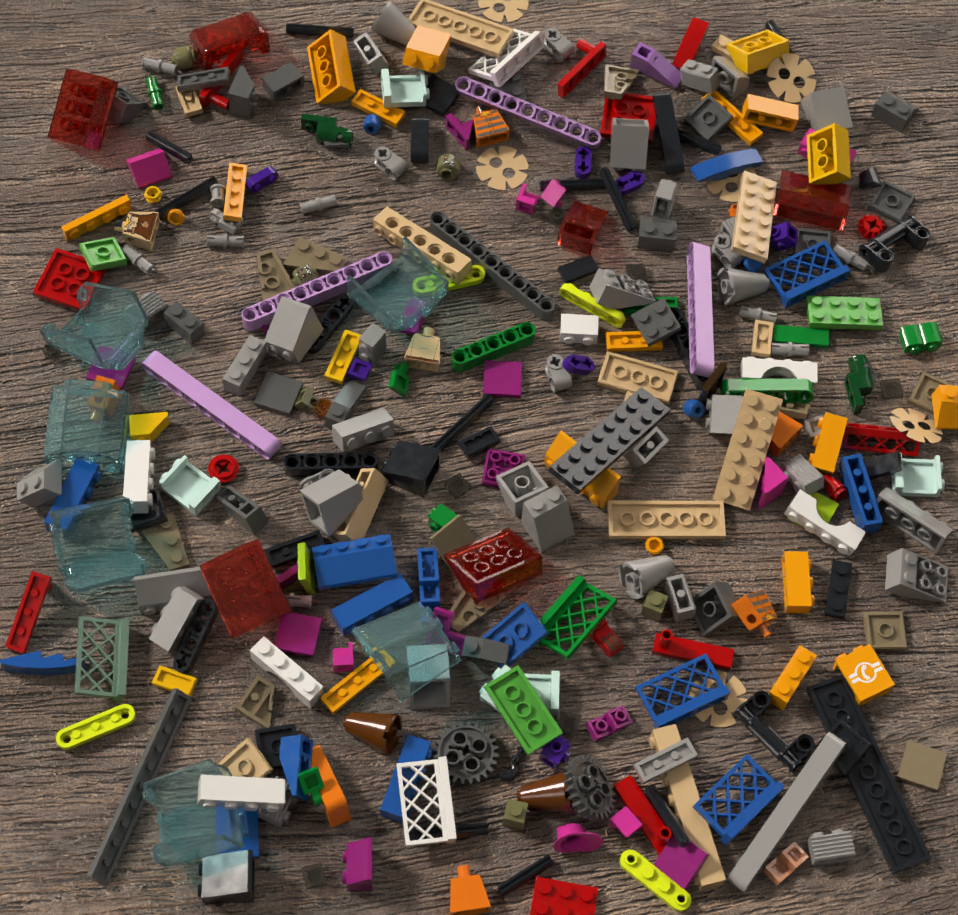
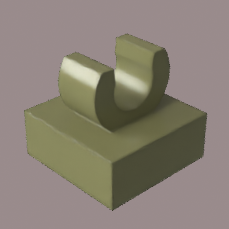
M310 386L301 390L294 407L299 410L305 407L309 411L315 409V406L310 403V400L313 402L319 400L316 395H313L315 390Z

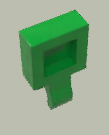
M402 361L401 366L397 363L394 365V371L391 372L388 386L389 389L400 396L407 395L410 378L406 376L409 364Z
M316 766L298 773L303 793L305 795L310 793L315 806L323 804L319 790L325 787L318 767Z

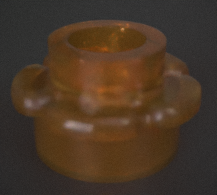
M325 398L318 400L315 405V411H317L319 416L324 417L332 402Z

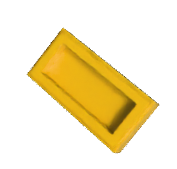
M159 665L152 681V686L169 692L173 688H178L191 697L198 680L195 677Z

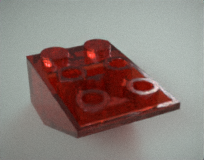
M574 200L558 232L557 245L592 255L608 211Z

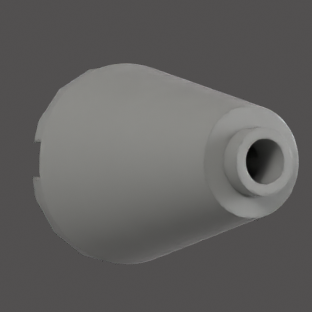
M388 2L380 11L379 18L376 17L371 30L407 46L416 28L394 3Z
M722 268L717 274V277H720L719 283H716V291L720 302H725L724 305L764 293L769 288V279L764 274L731 268Z
M667 555L626 561L622 563L623 565L619 566V579L622 586L626 585L628 589L626 593L633 599H639L673 573L674 561Z

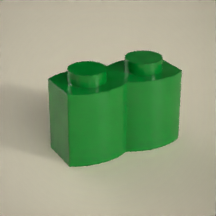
M937 322L907 325L901 327L899 331L904 353L914 355L920 351L934 352L941 347L943 342Z

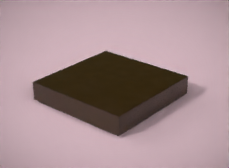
M720 362L701 388L698 400L704 404V407L706 406L707 399H710V395L716 393L723 381L727 365L723 362Z

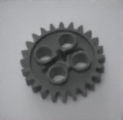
M468 720L467 725H463V722L460 721L458 727L451 723L452 729L450 730L445 727V734L439 733L438 737L440 740L434 741L437 747L433 748V753L436 754L433 756V760L445 756L447 758L450 756L457 757L458 760L453 763L447 760L449 780L453 779V785L457 781H461V787L464 786L465 782H468L469 786L472 787V781L474 780L479 785L480 778L482 777L487 780L488 776L486 773L493 774L491 767H497V762L494 760L499 759V754L495 753L499 751V746H493L496 743V738L490 739L492 732L485 733L486 726L479 729L478 722L471 726L470 720ZM463 738L465 742L463 744H457L455 742V739ZM482 745L484 749L482 751H476L474 749V746ZM465 751H469V754H466V756L462 755ZM469 763L477 765L473 770L468 769L466 766Z
M584 754L573 758L568 762V766L565 767L567 772L564 773V776L567 778L564 783L568 785L565 791L570 793L568 799H573V807H578V814L583 812L584 819L588 817L589 821L594 820L598 822L608 818L609 815H612L611 811L615 809L612 804L616 803L612 796L616 794L611 790L614 785L609 783L611 777L606 776L607 770H602V764H597L596 758L591 759L590 755L585 756Z

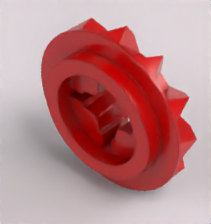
M873 214L870 216L864 215L858 223L859 233L869 240L887 229L885 220L880 219V216H873ZM875 223V227L869 230L870 225Z
M218 455L208 465L209 476L211 478L216 477L222 484L224 482H231L234 478H237L239 464L230 455ZM226 466L228 472L224 471L220 474L221 471L219 467L225 468Z

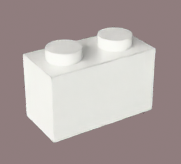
M561 313L560 342L566 344H597L599 316Z

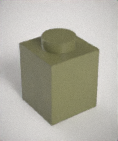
M650 589L641 615L659 622L668 596Z
M508 799L502 826L523 830L528 803Z

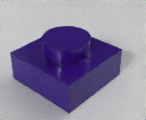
M354 358L348 371V377L365 383L372 369V364Z

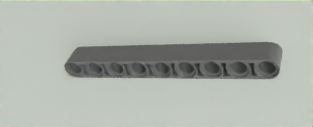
M440 211L433 212L430 215V231L435 236L472 259V265L482 266L485 270V276L539 319L549 321L553 318L555 302L447 215Z

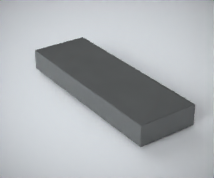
M229 67L177 75L178 92L230 84Z

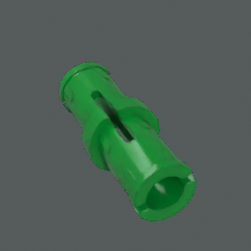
M151 76V82L150 77H147L145 81L149 89L148 96L152 100L153 109L159 111V104L160 110L164 108L161 98L162 91L158 87L156 76Z

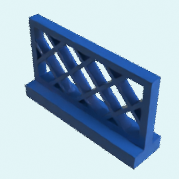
M824 240L765 268L763 272L782 298L783 306L788 308L806 299L807 296H813L847 280L850 269L847 265L843 266L829 244ZM824 247L827 256L816 254V252ZM805 255L813 257L812 263L801 261V258ZM815 258L824 260V267L815 265ZM827 261L835 263L838 268L834 270L826 268ZM786 264H797L796 271L787 269ZM799 266L810 268L809 274L798 272ZM816 269L823 272L821 276L817 277L811 275V271ZM771 271H781V278L773 276ZM784 272L795 275L794 280L783 279ZM796 277L807 278V282L804 284L795 282ZM781 283L792 286L791 290L784 293Z
M703 654L635 686V690L654 722L653 726L655 729L676 724L728 699L730 694L727 685L724 686L707 654ZM704 661L708 667L707 672L695 670L696 664ZM682 670L690 672L689 682L677 678L678 673ZM693 673L705 677L702 686L691 683ZM666 678L674 681L671 690L660 687L661 680ZM707 678L715 680L719 687L710 689L704 686ZM676 682L687 685L685 694L673 691ZM689 686L700 689V695L695 698L688 696ZM646 687L656 689L654 697L645 696L642 689ZM658 690L669 693L667 703L655 699ZM671 695L683 698L682 704L679 706L669 704ZM654 703L665 706L664 713L656 716L652 709Z
M746 754L693 805V808L722 837L720 840L727 845L785 786L780 781L776 783ZM745 761L752 767V773H742V764ZM729 777H739V786H730ZM743 777L753 778V787H743ZM757 778H763L769 785L766 788H757ZM725 789L726 799H717L715 790ZM729 790H739L740 800H731ZM744 791H753L754 800L745 801ZM703 802H712V812H706L700 805ZM716 803H726L727 813H717ZM730 804H740L741 813L731 814ZM717 817H727V827L724 830L717 824Z

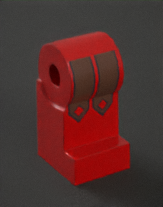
M605 618L590 634L593 641L608 657H612L624 648L621 640L608 626Z

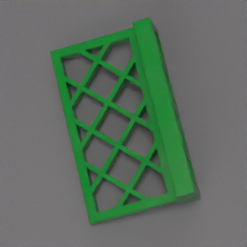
M578 575L540 619V622L549 634L537 645L540 646L542 644L569 660L618 603L617 599L586 583L585 578ZM587 591L594 593V597L583 599V595ZM606 600L609 602L607 606L598 608L599 601ZM595 602L596 609L584 610V604ZM581 605V612L571 613V609L574 606ZM597 615L594 621L586 622L585 616ZM583 616V623L572 625V618ZM569 619V626L558 627L561 621ZM584 628L582 635L574 636L573 630ZM570 631L571 637L560 639L559 633ZM551 634L557 635V640L547 641L545 639ZM572 642V646L567 652L561 649V644Z

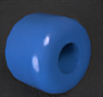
M374 114L366 116L363 124L365 132L373 135L377 134L381 129V118Z
M748 257L742 262L743 267L748 272L757 273L763 267L760 261Z
M689 399L685 402L683 411L686 416L698 419L704 414L705 407L701 401Z

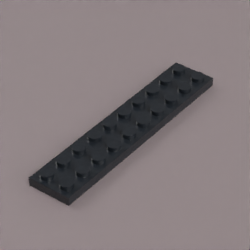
M843 674L808 686L806 691L826 734L841 719L872 744L870 749L846 777L892 875L930 861L931 856Z

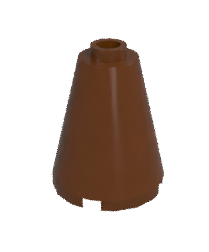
M351 712L345 716L343 727H345L347 733L380 752L391 754L400 738L396 735L397 730L402 729V718L400 715L389 713Z
M567 771L523 785L517 791V800L528 803V808L566 813L574 811L573 799H568L570 793L565 791L568 785L564 783L567 780L564 773Z

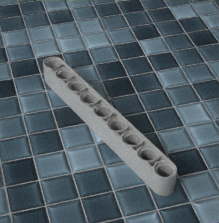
M831 732L826 734L733 868L727 881L743 892L747 891L843 752L847 744Z

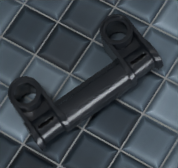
M910 215L905 221L898 222L872 238L869 243L860 245L858 251L860 256L877 272L885 273L894 259V254L888 247L904 238L911 247L916 250H922L925 248L931 232L915 216Z
M757 691L746 702L742 703L733 712V715L738 716L745 723V727L777 760H781L791 773L810 755L814 748V739L808 734H802L788 745L760 717L767 711L771 697L766 691ZM762 699L765 705L757 704L756 700ZM804 742L809 746V748L803 749L800 747L799 743Z

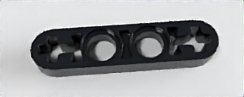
M340 296L320 319L322 327L327 328L329 331L326 334L319 335L316 340V346L312 345L308 353L315 354L319 352L353 310V299L350 296ZM332 314H337L340 317L336 321L329 319Z
M204 599L200 603L174 658L173 667L176 671L188 673L193 669L219 613L220 608L216 601ZM207 605L213 608L212 611L206 609ZM202 615H204L205 617H208L209 619L207 620V619H204V618H201V617H202ZM203 621L205 628L202 632H198L197 624ZM191 640H195L196 648L190 651L188 643ZM186 652V653L192 654V655H191V657H189V656H187V655H184V653ZM181 661H185V663H187L186 667H183L180 664Z

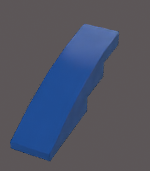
M753 148L724 154L696 164L690 169L698 182L726 179L729 174L743 173L746 168L761 166L763 160L757 150Z
M417 548L421 627H429L435 607H440L436 548Z
M36 651L0 660L3 670L27 675L76 673V658L65 660L62 653L43 657L41 651ZM84 660L81 663V667L88 671L86 661Z

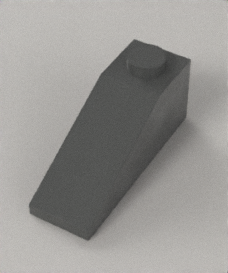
M348 380L333 400L325 416L327 428L332 429V425L351 419L366 390L365 385Z
M229 484L214 496L252 534H256L269 523L258 504Z

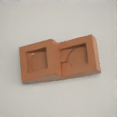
M794 842L763 869V872L778 886L798 869L809 856Z

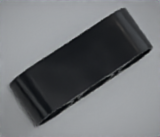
M412 117L411 162L428 163L429 117Z

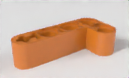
M315 746L312 751L311 768L317 766L325 787L320 789L319 792L323 800L327 819L333 828L350 821L351 815L345 796L321 746Z

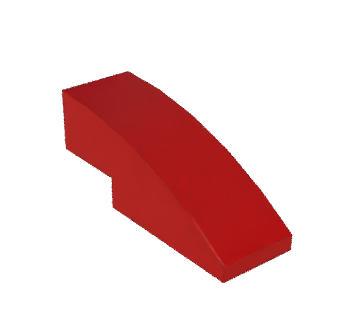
M695 17L692 18L672 64L678 70L681 69L687 60H695L708 31L709 22Z

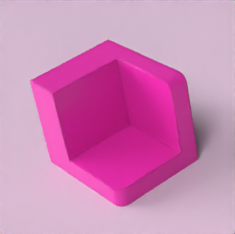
M552 179L540 197L551 206L560 208L564 203L560 199L565 194L566 188L560 185V181Z
M523 183L516 200V210L533 215L539 201V196L526 192L527 184Z
M348 642L349 648L333 649L334 673L354 671L352 642Z
M627 806L610 818L609 826L613 830L618 828L626 838L635 831L638 833L643 825Z

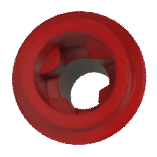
M829 473L824 475V487L830 498L835 501L842 500L848 493L846 486L833 478Z

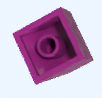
M372 838L347 843V850H343V863H347V871L342 872V884H346L347 891H372Z

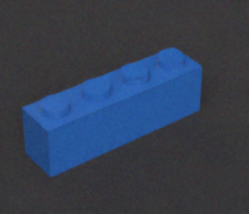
M862 455L844 456L839 464V470L848 491L847 496L856 524L866 532L865 534L879 532L883 520Z
M81 457L76 458L62 486V495L56 497L44 520L47 531L66 538L69 537L71 532L75 531L79 515H83L85 504L88 499H91L95 484L101 480L102 472L98 463Z
M400 573L397 577H392L331 610L332 618L343 636L347 634L352 635L360 627L373 624L377 618L390 615L394 609L400 606H407L413 600V592Z
M408 734L397 763L431 760L433 754L431 742ZM396 766L380 808V816L403 823ZM411 768L401 769L402 776L408 781L416 773ZM423 768L421 771L424 775L426 774L427 768ZM418 775L412 784L417 787L419 780H423V778ZM410 786L404 792V796L410 801L418 794ZM412 806L406 812L408 818H410V815L412 813Z

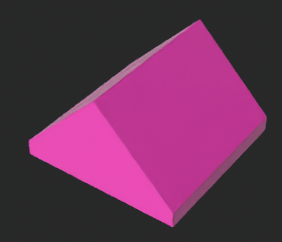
M160 148L126 160L138 189L173 178L165 153Z
M770 458L765 459L760 475L758 509H763L779 497L788 479Z

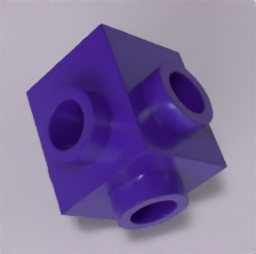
M788 221L771 227L769 244L775 249L783 251L797 245L798 229Z
M560 736L541 748L543 750L540 753L539 760L556 771L561 763L565 764L570 758L571 745L567 739Z

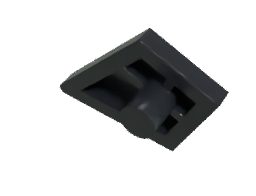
M872 166L859 173L860 189L864 190L882 186L875 167Z

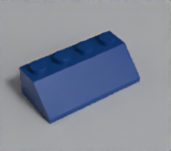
M390 534L312 547L319 590L398 576Z

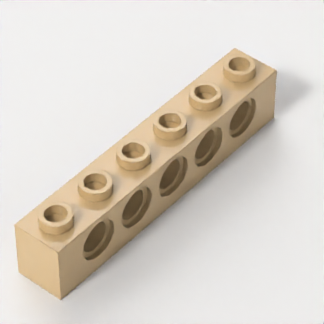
M384 208L373 219V230L378 236L384 237L391 244L401 248L405 253L417 258L419 262L425 263L435 272L441 273L449 281L459 284L472 271V259L391 208Z

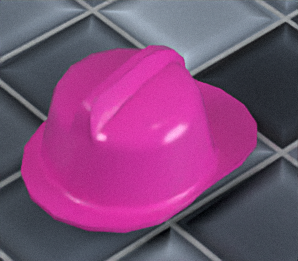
M570 823L557 828V840L554 842L553 847L555 851L560 853L593 851L602 846L603 838L598 834L587 832L580 824Z

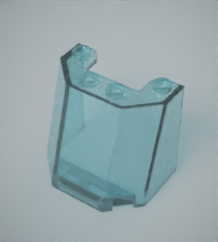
M405 236L402 238L401 256L365 283L360 285L351 275L347 277V295L388 331H404L409 327H414L422 317H427L432 313L439 301L448 292L449 281Z
M85 282L77 291V300L81 309L61 330L58 329L55 323L47 322L39 331L47 345L98 368L123 371L145 346L144 330L148 326L149 319L133 290Z
M67 379L61 386H52L44 449L46 465L57 459L62 460V466L65 463L64 459L68 461L85 460L89 463L98 461L102 462L103 467L108 472H123L127 441L130 433L129 415H133L129 393L124 390H115L112 388V384L101 381Z
M122 496L50 511L51 524H49V531L58 570L63 574L64 584L67 589L80 593L133 579L135 576L146 575V561L136 554L137 542L135 537H132L131 529H133V523L130 516H132V512L135 509L130 498Z
M420 601L350 631L365 657L370 656L384 674L400 702L461 661L458 655L460 650L454 641L450 642L443 632L442 628L444 626L437 617L434 619L431 609L428 606L424 607Z
M207 759L143 783V798L147 803L157 808L158 815L156 820L160 827L161 835L159 840L161 844L154 845L152 850V857L155 863L168 867L243 848V838L249 834L245 808L237 807L235 810H227L224 807L216 806L213 809H206L198 805V781L200 776H232L228 768L211 759Z

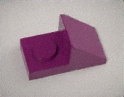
M452 113L448 114L445 119V127L462 147L468 150L473 131V119L462 124L459 118H455Z

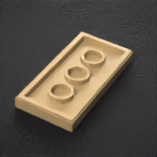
M607 351L597 385L622 393H627V391L635 393L642 387L663 404L669 406L679 371Z

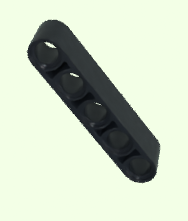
M669 91L652 94L666 174L685 172L671 93Z
M671 307L670 309L681 326V330L670 337L695 387L701 391V388L707 382L701 378L707 380L709 378L690 373L689 350L686 349L689 348V324L679 308Z
M373 452L288 454L284 458L285 473L293 478L313 476L325 469L341 470L350 476H358L363 468L379 469L378 456ZM368 462L374 463V464L371 465V466L366 465V463H368ZM312 463L316 464V466L309 467L308 465ZM329 463L336 464L334 466H328ZM348 463H354L355 465H353V466H348L347 464H348ZM291 464L297 465L295 467H289V465Z

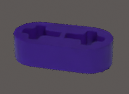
M585 146L579 147L575 154V175L579 179H586L591 173L592 153ZM581 154H585V160L582 159ZM581 166H584L585 172H581Z
M269 166L248 178L245 186L251 193L258 192L273 183L279 174L272 166Z
M633 171L616 179L615 183L617 187L618 185L621 186L618 189L621 195L625 196L643 187L645 177L642 172Z
M570 354L562 362L564 369L571 374L588 375L595 369L594 362L587 356Z

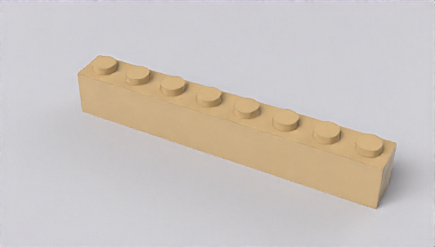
M676 724L653 729L649 737L650 747L655 749V753L681 741ZM687 762L661 775V782L664 788L667 787L668 804L670 807H673L674 816L689 839L710 854L693 880V884L698 886L699 891L724 885L726 878L709 825L693 808V805L700 797L689 763Z

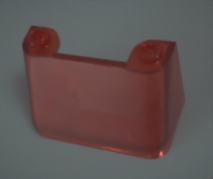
M243 12L228 19L196 28L189 35L192 48L196 50L198 60L204 71L212 70L215 62L217 64L221 63L220 57L249 47L252 48L253 52L256 51V48L262 54L270 52L269 35L265 27L252 12Z

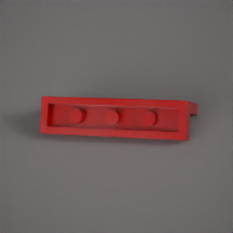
M847 422L842 448L881 453L898 451L902 455L918 456L920 442L907 437L908 431L900 432L895 427ZM848 434L857 435L860 439L854 445L847 444ZM869 437H876L879 442L872 447L868 446L864 441ZM888 439H895L898 444L890 449L886 448L883 443ZM907 441H915L914 451L905 450L902 445Z

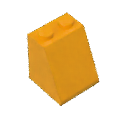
M418 25L406 46L402 65L432 73H437L444 69L452 34Z

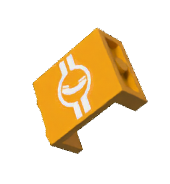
M870 644L864 647L860 645L853 649L852 653L848 655L843 653L835 658L836 661L832 668L834 671L840 669L856 695L855 699L859 707L891 692L895 686Z

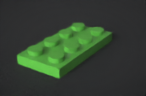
M806 297L809 328L883 329L880 298Z
M519 665L484 685L488 696L527 756L563 735L558 724Z

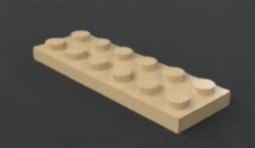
M420 0L408 18L415 28L419 25L452 34L451 42L497 58L500 57L514 35V29L430 0Z
M747 171L742 173L731 252L763 263L768 259L777 182Z
M749 389L745 390L713 500L723 501L726 504L750 510L783 399Z
M723 501L607 502L609 539H648L650 537L660 539H725L726 537Z

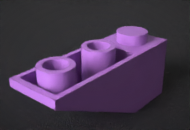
M641 42L632 53L630 67L640 70L639 72L676 89L682 80L680 71L656 49Z

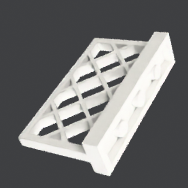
M514 29L512 37H519L509 41L507 47L502 52V54H507L492 59L489 58L494 56L484 54L468 69L469 74L491 80L495 86L501 87L545 47L541 33L534 31L530 34Z
M447 757L397 763L406 847L446 842L447 844L456 843L457 837ZM434 765L435 773L429 779L421 771L425 766ZM411 768L416 773L408 781L402 776L401 769ZM418 775L427 781L421 790L412 784ZM429 784L437 789V794L433 799L423 792ZM409 786L418 792L412 801L404 796V792ZM420 795L430 802L424 810L414 804ZM432 804L440 811L435 820L425 813ZM411 806L421 813L414 822L407 817L406 813ZM423 815L432 822L426 831L417 825V822ZM436 825L442 830L443 837L433 838L428 832ZM413 827L423 833L419 840L410 841L409 832Z

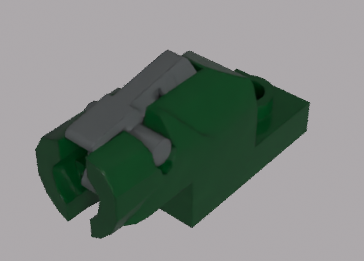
M302 113L301 129L316 131V142L323 143L326 147H352L353 129L337 127V118Z
M864 354L849 358V373H847L844 380L853 415L861 413L863 406H865L864 396L871 394L874 382L877 380L872 365Z

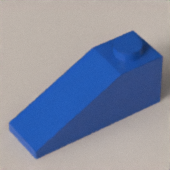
M303 735L281 737L279 758L292 796L308 801L309 794L305 795L303 793L297 774L311 769L313 740Z

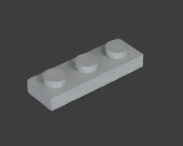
M685 738L635 763L633 767L642 783L645 784L697 758L698 754L690 740Z

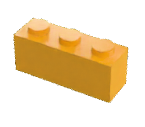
M748 94L742 107V121L793 132L799 120L798 105Z
M825 412L823 417L819 418L817 428H820L819 435L814 436L812 446H815L814 453H810L808 462L820 473H829L832 476L848 418Z
M785 551L781 559L785 613L809 614L811 607H814L815 603L814 595H811L813 577H810L809 572L812 569V560L808 558V552Z
M799 645L769 692L771 704L784 711L817 657L816 654Z

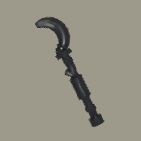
M522 746L517 747L518 753L510 758L512 763L510 772L506 774L497 773L501 780L512 781L517 777L519 772L518 764L521 762L519 758L524 753Z

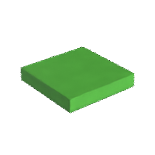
M115 237L79 243V248L91 272L127 265V259Z

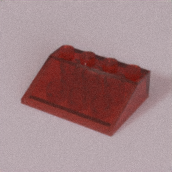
M66 68L47 137L100 152L119 82L103 76Z
M782 170L773 215L843 231L850 206L852 185L843 183L809 184L808 175Z
M509 527L443 554L445 561L466 594L476 603L542 575V555Z
M259 539L234 548L199 566L232 639L284 618L291 612V608Z

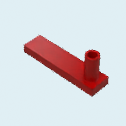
M583 39L577 42L576 48L587 53V55L557 83L558 96L564 99L607 56L605 43L600 41L594 46Z
M236 45L219 67H229L230 76L243 60L242 47ZM223 85L204 88L199 94L201 106L207 108L210 103H213L228 110L230 108L229 99L217 94Z
M35 571L31 572L5 644L6 648L26 654L47 592L53 587V577Z
M665 629L661 633L655 634L652 654L684 661H691L703 654H707L714 667L730 670L734 649L675 637L670 630ZM701 661V662L698 663V664L706 665L704 661Z
M630 775L616 783L613 788L624 805L643 824L641 830L659 856L670 840L672 832L664 825Z

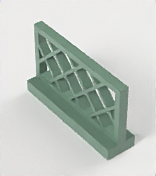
M84 616L79 617L74 695L112 698L113 701L121 702L124 699L127 686L130 619L121 618L118 621ZM84 623H91L96 630L88 634L84 629ZM106 625L114 626V633L110 637L102 630ZM97 632L105 638V641L100 645L92 638ZM87 640L95 647L90 653H87L82 647L83 643ZM107 642L113 647V652L109 656L101 648ZM96 651L105 658L99 664L90 656ZM85 659L94 666L89 672H86L81 667V663ZM106 661L112 666V672L108 675L100 667ZM95 670L104 677L98 683L90 677V674ZM85 678L93 686L89 690L80 689V682ZM106 680L111 685V692H104L99 685Z

